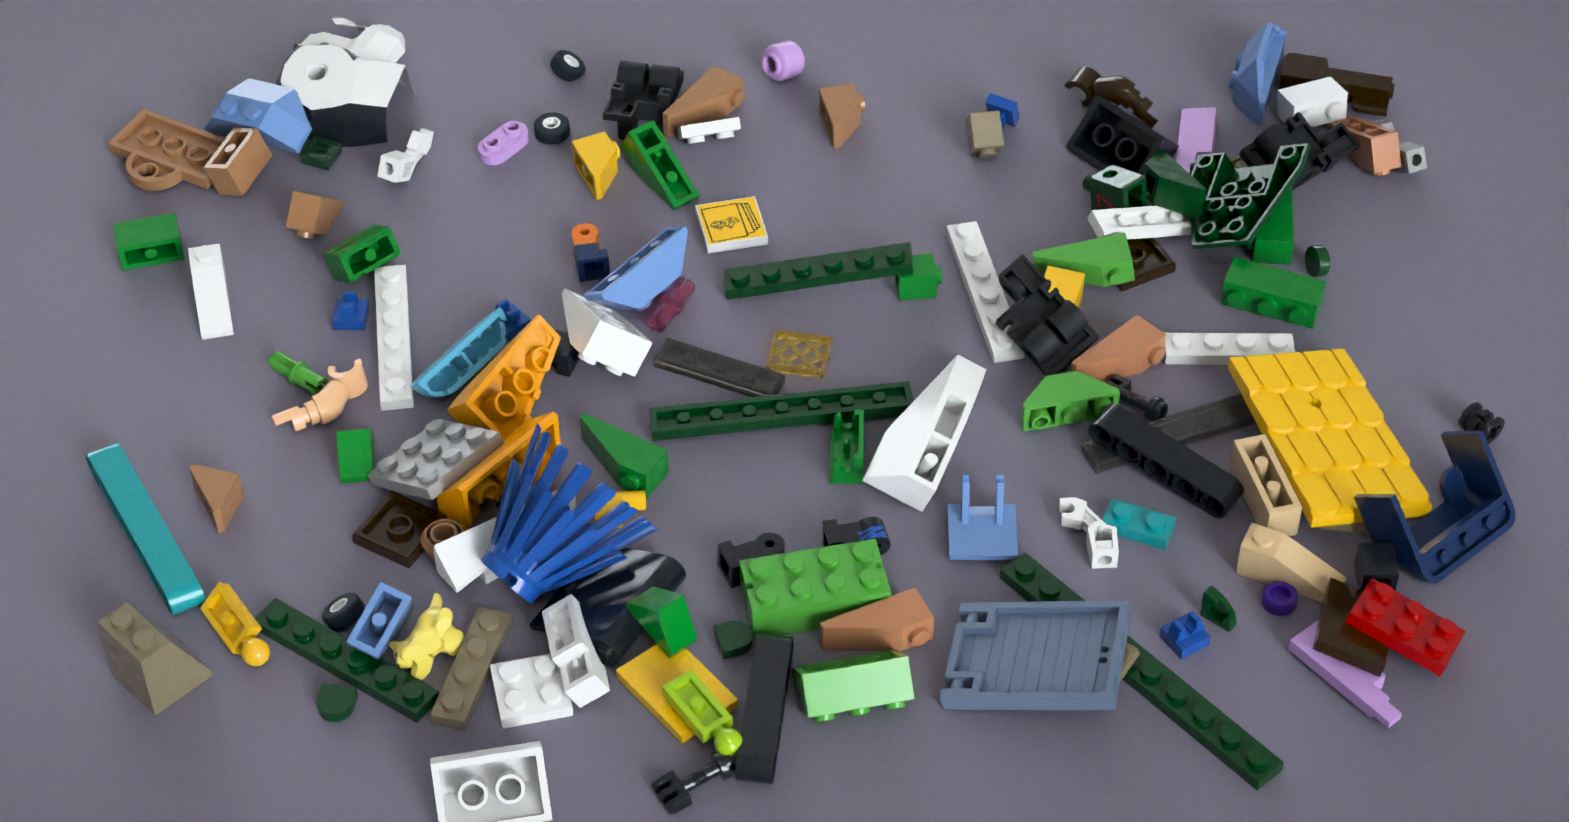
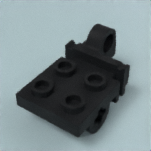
M620 61L617 82H614L613 87H611V97L603 111V120L617 121L618 139L624 140L629 131L638 128L639 119L654 120L656 122L663 121L662 113L674 103L683 84L684 71H681L679 67L656 64L649 67L647 63Z
M1297 112L1293 118H1287L1286 122L1280 126L1274 124L1264 130L1251 144L1241 149L1239 156L1248 167L1274 164L1280 146L1308 143L1310 150L1303 171L1292 185V190H1294L1322 171L1325 173L1331 169L1339 160L1358 149L1360 145L1342 122L1318 136L1302 114Z
M1023 254L999 274L1000 285L1016 303L996 319V325L1002 331L1011 325L1007 330V335L1045 376L1059 374L1099 339V335L1088 325V320L1080 309L1070 300H1065L1057 287L1050 293L1048 292L1052 282L1046 279Z

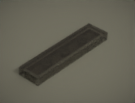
M667 338L654 358V367L749 397L778 395L785 383V374Z

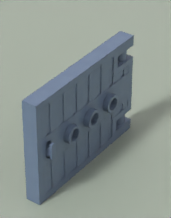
M1129 601L961 602L959 613L962 622L956 623L945 673L948 688H942L940 695L944 710H1115L1132 613Z

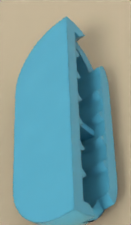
M501 307L494 310L466 332L419 375L410 386L417 393L430 398L445 397L461 388L506 344V327L504 322L507 321V318Z

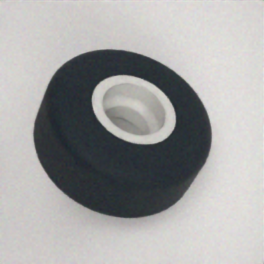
M559 50L550 61L553 72L565 81L577 80L585 73L583 61L570 51Z
M556 112L542 114L534 122L535 136L540 142L545 144H558L565 141L570 134L568 118Z
M346 593L333 600L325 608L322 619L330 629L339 631L357 621L362 615L365 605L356 593Z

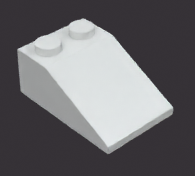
M564 288L562 300L570 344L579 352L578 357L591 365H595L597 361L605 364L604 368L615 375L621 376L624 372L635 377L652 342L616 310L587 301L582 295Z

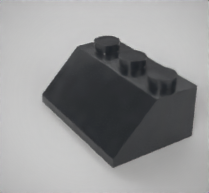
M1097 95L1065 147L1101 170L1115 165L1143 175L1145 163L1158 150H1164L1173 157L1179 145L1118 106Z

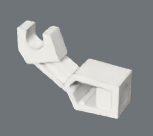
M425 128L420 129V132L413 130L407 144V150L404 153L395 150L381 155L377 177L394 183L409 181L417 162L424 154L427 155L432 144L434 131Z
M1077 497L1059 498V513L1070 512L1061 514V526L1077 530L1082 528L1087 533L1086 548L1091 569L1117 568L1119 555L1117 528L1103 522L1087 506L1086 501Z

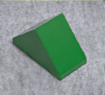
M374 428L337 431L340 482L370 481L367 474L374 469Z
M653 586L626 603L625 607L669 659L697 641L695 628L683 594Z

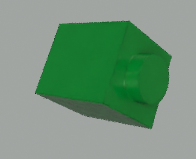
M933 253L912 255L913 273L895 275L894 278L899 301L936 298L937 285L942 284L941 266H935Z

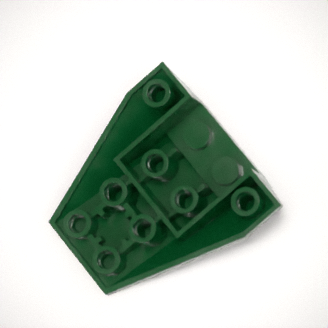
M1303 143L1280 146L1274 164L1234 168L1225 152L1198 155L1191 176L1207 190L1206 201L1202 206L1200 217H1191L1192 247L1194 249L1250 245L1303 171L1310 145Z

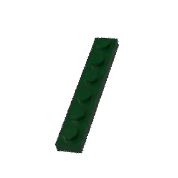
M911 243L892 244L725 269V295L727 300L913 273Z
M277 598L270 602L255 617V620L262 628L260 633L416 723L424 717L437 701L439 690L381 657L377 660L347 645L346 637Z

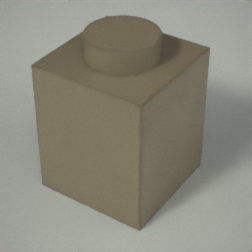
M1000 111L970 113L966 119L970 155H979V158L982 159L997 156V153L1004 146Z

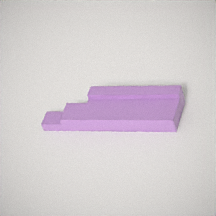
M1216 107L1182 109L1176 162L1190 175L1198 155L1212 154L1215 151L1217 131Z
M1319 620L1290 640L1289 651L1367 716L1377 718L1387 728L1401 719L1402 713L1388 702L1389 696L1380 690L1383 688L1386 676L1383 672L1380 676H1376L1312 649Z

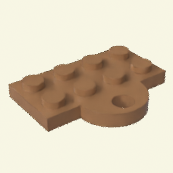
M143 109L108 142V148L110 153L127 159L126 170L128 178L134 186L148 191L164 190L177 185L182 180L208 189L213 183L205 172L204 166L225 139ZM145 174H153V175L147 176V177H144V176H143V175H145Z

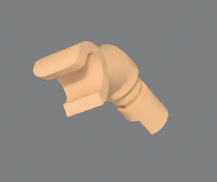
M361 359L353 361L354 367L343 373H337L335 366H329L327 371L330 382L319 393L311 396L310 401L303 403L304 407L299 409L298 406H294L271 415L274 426L276 427L290 421L294 432L306 428V423L310 422L311 425L321 422L324 425L339 417L348 399L358 397L367 390L368 383Z

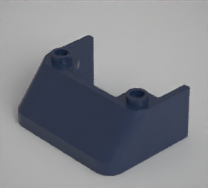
M1445 431L1440 434L1452 462V465L1444 470L1439 481L1444 502L1410 527L1396 494H1357L1354 496L1372 542L1394 543L1397 564L1421 582L1437 583L1509 530L1514 524L1515 508L1483 431Z

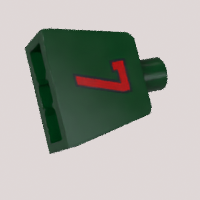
M1111 165L1096 174H1088L1083 180V188L1090 192L1091 210L1147 206L1146 177L1141 174Z

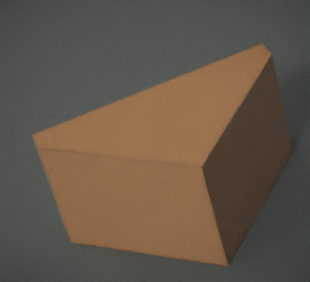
M196 464L189 466L194 490L218 533L225 531L244 498L240 475Z

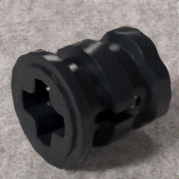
M1475 402L1463 411L1458 424L1463 429L1468 428V431H1483L1489 444L1499 436L1505 421L1501 417L1494 418L1492 412L1488 409L1483 410V406Z

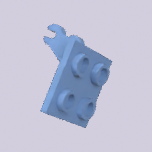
M962 474L961 504L947 505L949 560H1015L1018 558L1016 505L1003 504L1004 475H996L995 506H969V475Z

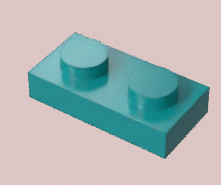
M1111 498L1102 521L1108 525L1115 526L1117 528V536L1166 550L1175 529L1177 517Z

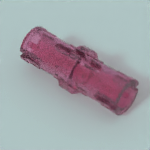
M685 277L678 278L672 289L661 296L658 307L647 319V324L652 330H655L660 323L661 325L658 327L657 332H663L673 317L678 316L683 311V304L695 291V285L690 279H687L682 286Z

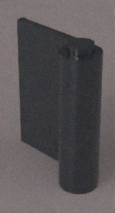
M624 547L619 551L623 552V555L628 557V559L561 586L529 625L532 630L546 633L542 611L572 594L579 602L587 631L601 663L614 666L645 630L625 607L626 603L653 586L675 592L685 580L686 572L683 566L670 556Z

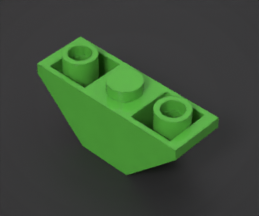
M1079 371L1045 376L1023 403L1022 431L1095 420L1108 404L1114 403L1119 405V389Z

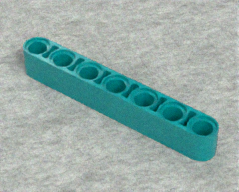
M115 442L85 455L95 481L169 613L174 616L204 603L205 597L195 574L120 444Z

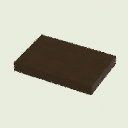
M1330 578L1326 585L1312 649L1380 676L1385 668L1389 647L1345 623L1346 618L1363 591Z

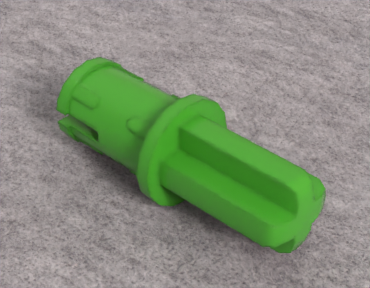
M275 351L268 359L270 368L288 378V382L291 385L298 384L313 395L323 389L324 386L321 383L324 385L328 383L327 378L310 370L304 361L297 362L281 351Z

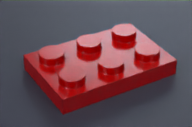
M1374 578L1370 579L1345 620V623L1439 677L1442 675L1466 632L1453 621L1442 618L1426 609L1420 602L1405 597L1388 584L1379 582Z

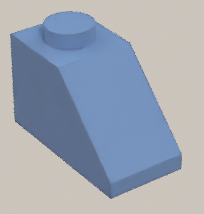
M380 581L346 644L378 660L390 647L389 642L397 639L413 610L412 597Z

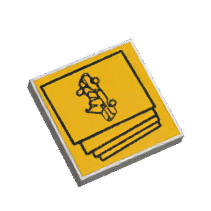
M755 196L695 205L697 220L708 254L768 245V235Z

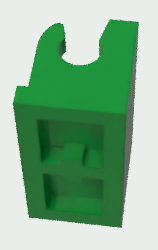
M855 410L852 418L853 422L851 423L842 422L841 412L836 413L834 416V430H831L829 483L863 484L864 410Z

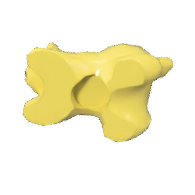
M439 593L433 595L429 608L421 614L413 631L404 641L389 642V646L394 652L396 665L402 669L412 668L411 675L419 680L425 679L430 673L434 658L439 653H447L452 657L457 655L464 640L463 632L451 624L453 612L450 608H442L443 603Z

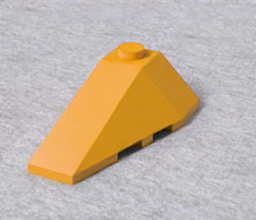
M540 314L536 315L463 389L447 408V412L458 423L498 431L504 441L515 429L532 419L530 414L533 405L540 397L542 391L540 390L545 372L550 369L561 337Z

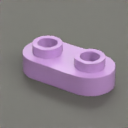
M509 121L500 126L479 142V160L486 165H498L505 162L528 144L527 126L518 121Z

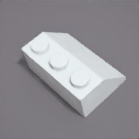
M540 741L430 758L439 822H544L552 820L543 750Z

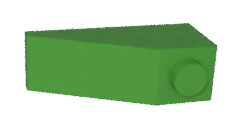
M1125 232L1032 252L1034 266L1043 276L1046 273L1047 267L1053 266L1085 273L1084 284L1106 287L1135 281L1133 260Z

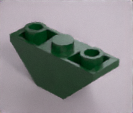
M1158 150L1145 163L1143 176L1146 177L1147 199L1153 205L1194 218L1200 217L1202 206L1206 201L1207 189L1164 150Z

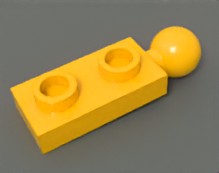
M218 582L200 607V610L233 654L242 655L245 663L250 666L263 665L269 659L270 648L264 640L256 638L262 629L232 587L227 583Z

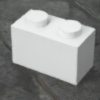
M1331 77L1277 90L1276 116L1285 123L1287 118H1293L1297 112H1300L1311 127L1346 118L1348 92Z

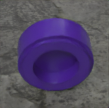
M1272 582L1265 586L1261 603L1268 613L1276 616H1286L1295 610L1298 593L1288 583Z

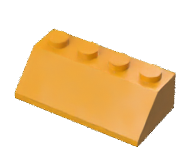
M550 412L532 418L523 426L515 429L501 446L437 496L438 511L447 515V519L459 522L466 530H469L481 511L478 508L480 503L482 504L486 497L499 501V496L504 491L512 458L518 462L521 469L537 424H539L541 432L534 452L544 431L548 432L551 437L532 484L539 480L555 448L561 444L558 414Z

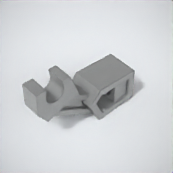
M1382 119L1372 121V123L1394 130L1391 121L1384 123ZM1409 141L1399 143L1402 167L1393 169L1394 172L1410 174L1427 168L1424 146Z

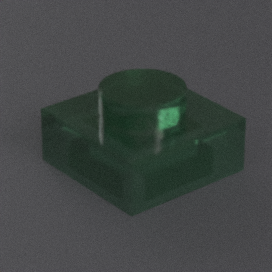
M313 136L300 153L301 163L329 170L342 153L341 143Z

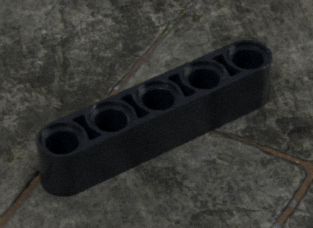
M1108 404L1088 427L1090 437L1097 444L1213 517L1223 518L1244 494L1243 485L1233 475L1118 404Z
M757 634L741 729L742 743L738 748L736 781L773 784L793 657L794 639L792 636Z

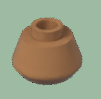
M440 519L434 521L423 530L421 545L435 561L433 548L436 544L467 530L459 522L450 519Z

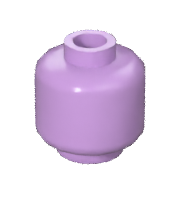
M787 40L768 46L763 53L761 64L764 72L772 80L784 81L797 77L802 73L805 66V58L802 49L795 42Z

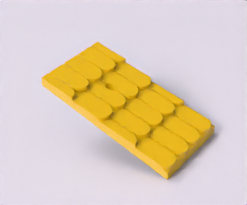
M1344 348L1331 349V351L1317 350L1304 351L1303 353L1251 355L1244 358L1242 356L1229 357L1227 368L1262 435L1266 434L1311 528L1364 523L1354 500V496L1357 494H1396L1405 518L1424 517L1431 512L1432 504L1429 501L1427 490L1411 468L1409 457L1384 421V414L1366 388L1365 379Z

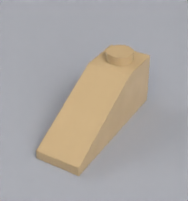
M1251 523L1240 546L1236 574L1266 584L1276 581L1285 582L1293 586L1299 595L1323 602L1326 585L1330 578L1346 583L1347 578L1285 533Z

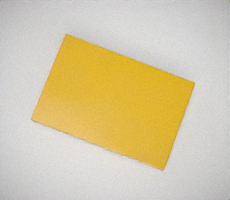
M658 644L616 669V678L681 744L694 737L695 733L663 697L662 686L692 669L729 713L739 707L738 698L690 651L685 648L669 659Z

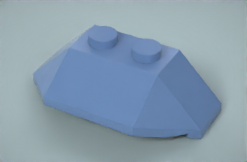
M1267 23L1247 42L1243 54L1238 53L1235 70L1237 71H1232L1229 88L1234 89L1232 101L1258 126L1262 125L1284 54L1287 34L1286 30L1272 23Z
M250 78L226 92L205 126L208 132L228 136L233 128H257L267 146L294 153L300 152L312 130L298 92L295 89Z
M685 226L665 228L601 282L587 291L583 297L587 301L619 310L635 309V311H642L648 308L655 296L671 289L673 286L672 282L682 275L688 235L687 228Z

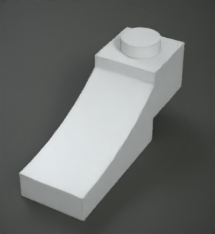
M570 594L543 610L542 615L551 659L560 668L564 692L581 708L609 692L610 687L605 666L601 663L592 644L579 602Z

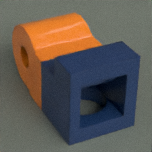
M590 223L576 225L572 229L571 234L579 282L604 279L610 274L609 256L607 249L600 250L598 228Z

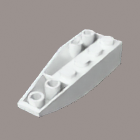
M957 355L886 430L862 481L922 512L937 490L967 422L987 369Z

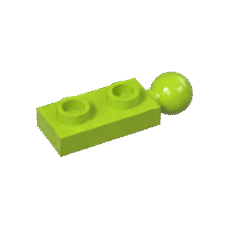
M692 669L662 686L663 697L702 743L715 738V750L721 755L734 757L738 754V748L742 743V736L738 731L731 728L733 727V717Z

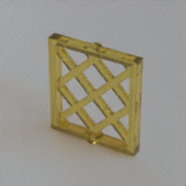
M776 329L772 346H770L766 371L824 378L827 362L830 360L833 337ZM782 338L786 344L777 347L778 339ZM804 341L808 347L799 350L795 345ZM826 344V352L821 353L817 348ZM791 348L795 353L787 357L782 351ZM813 351L817 356L809 360L804 354ZM775 354H778L782 359L775 363L772 362ZM800 357L804 363L795 366L791 360ZM822 360V368L817 369L813 363Z

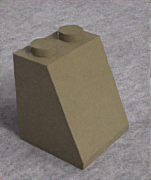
M128 602L97 622L113 677L155 716L213 676L212 671L170 632Z

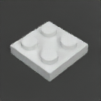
M551 654L490 664L502 729L573 716L571 698L564 692L560 668L551 659Z

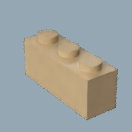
M1266 434L1234 440L1229 468L1233 476L1243 485V497L1256 524L1285 533L1288 536L1297 535L1302 506Z

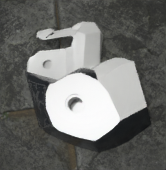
M331 18L335 24L355 26L363 32L354 39L327 32L310 34L301 44L297 45L295 43L293 50L286 56L275 84L293 88L298 92L307 119L312 127L307 138L314 144L334 147H355L388 142L386 111L397 83L399 82L406 86L414 95L406 66L396 63L405 53L404 36L389 25L357 26L353 21L345 18Z

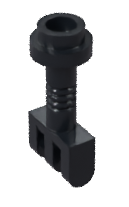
M1114 374L1109 378V381L1105 382L1119 389V402L1122 401L1144 411L1146 420L1161 422L1168 412V404L1164 402L1163 398L1154 396L1149 400L1131 391V380L1118 374Z
M716 751L710 755L711 763L691 775L679 780L672 770L654 780L651 787L655 793H659L658 797L663 804H666L665 808L670 814H675L692 805L689 791L718 775L723 780L731 777V772L735 771L736 767L730 755H721Z

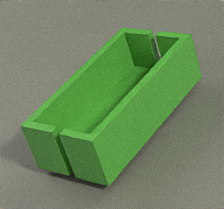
M876 539L739 560L740 590L745 610L747 611L749 626L753 631V640H756L757 634L782 636L820 630V622L891 596L890 585L885 568H883Z

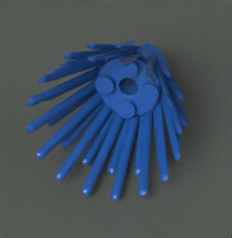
M539 424L535 427L521 469L517 461H514L513 458L511 460L489 549L480 559L496 576L504 580L511 586V589L530 604H533L543 593L628 559L619 550L659 529L656 526H651L652 522L646 521L645 517H638L604 539H601L635 515L637 509L629 507V503L623 501L592 525L587 521L616 494L613 488H608V485L602 482L573 511L570 510L568 504L591 475V469L585 467L581 462L576 464L552 498V493L549 489L568 457V449L561 444L555 448L519 517L551 440L550 434L544 431L534 452L541 432Z

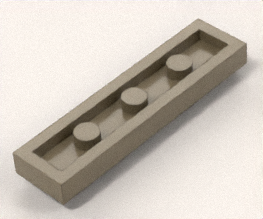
M478 606L430 714L432 724L466 731L490 676V664H495L513 623L512 613Z

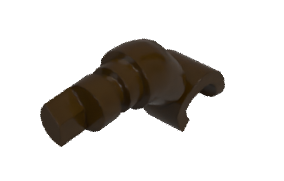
M1081 67L1064 85L1068 89L1078 87L1086 94L1081 100L1083 107L1091 104L1098 95L1117 106L1122 105L1125 109L1130 107L1134 110L1132 114L1151 128L1158 122L1156 118L1147 112L1153 105V102L1146 96L1144 99L1139 96L1141 92L1134 88L1136 84L1121 75L1101 77L1096 70L1089 67Z

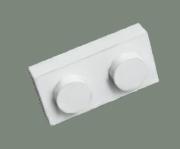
M739 117L680 126L677 128L679 140L687 139V144L705 142L704 136L716 134L717 140L734 137V131L740 130L741 125Z

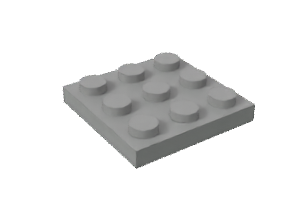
M436 419L429 422L425 426V430L416 437L406 440L393 455L380 460L377 467L368 473L367 476L373 486L433 500L501 446L504 441L498 431Z

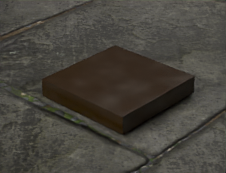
M1154 238L1128 239L1135 281L1117 286L1121 291L1168 275L1175 272L1176 263Z
M391 491L352 534V540L354 544L410 568L425 551L421 545L423 530L434 521L447 519V515Z

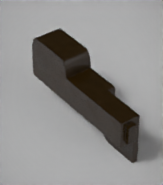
M1288 53L1286 55L1279 89L1331 77L1348 92L1347 103L1352 102L1351 107L1354 111L1386 117L1389 98L1392 99L1395 84H1392L1393 77L1329 68L1328 61L1324 57L1298 53Z

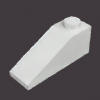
M220 243L188 248L202 340L234 335L226 272Z

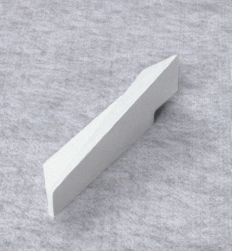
M558 490L552 492V498ZM576 495L568 504L572 511L577 505ZM523 505L522 510H521V512H520V514H519V517H520V515H521V513H522V511H523L525 505ZM496 518L434 546L437 573L456 593L477 577L486 585L499 578L480 560L489 549Z

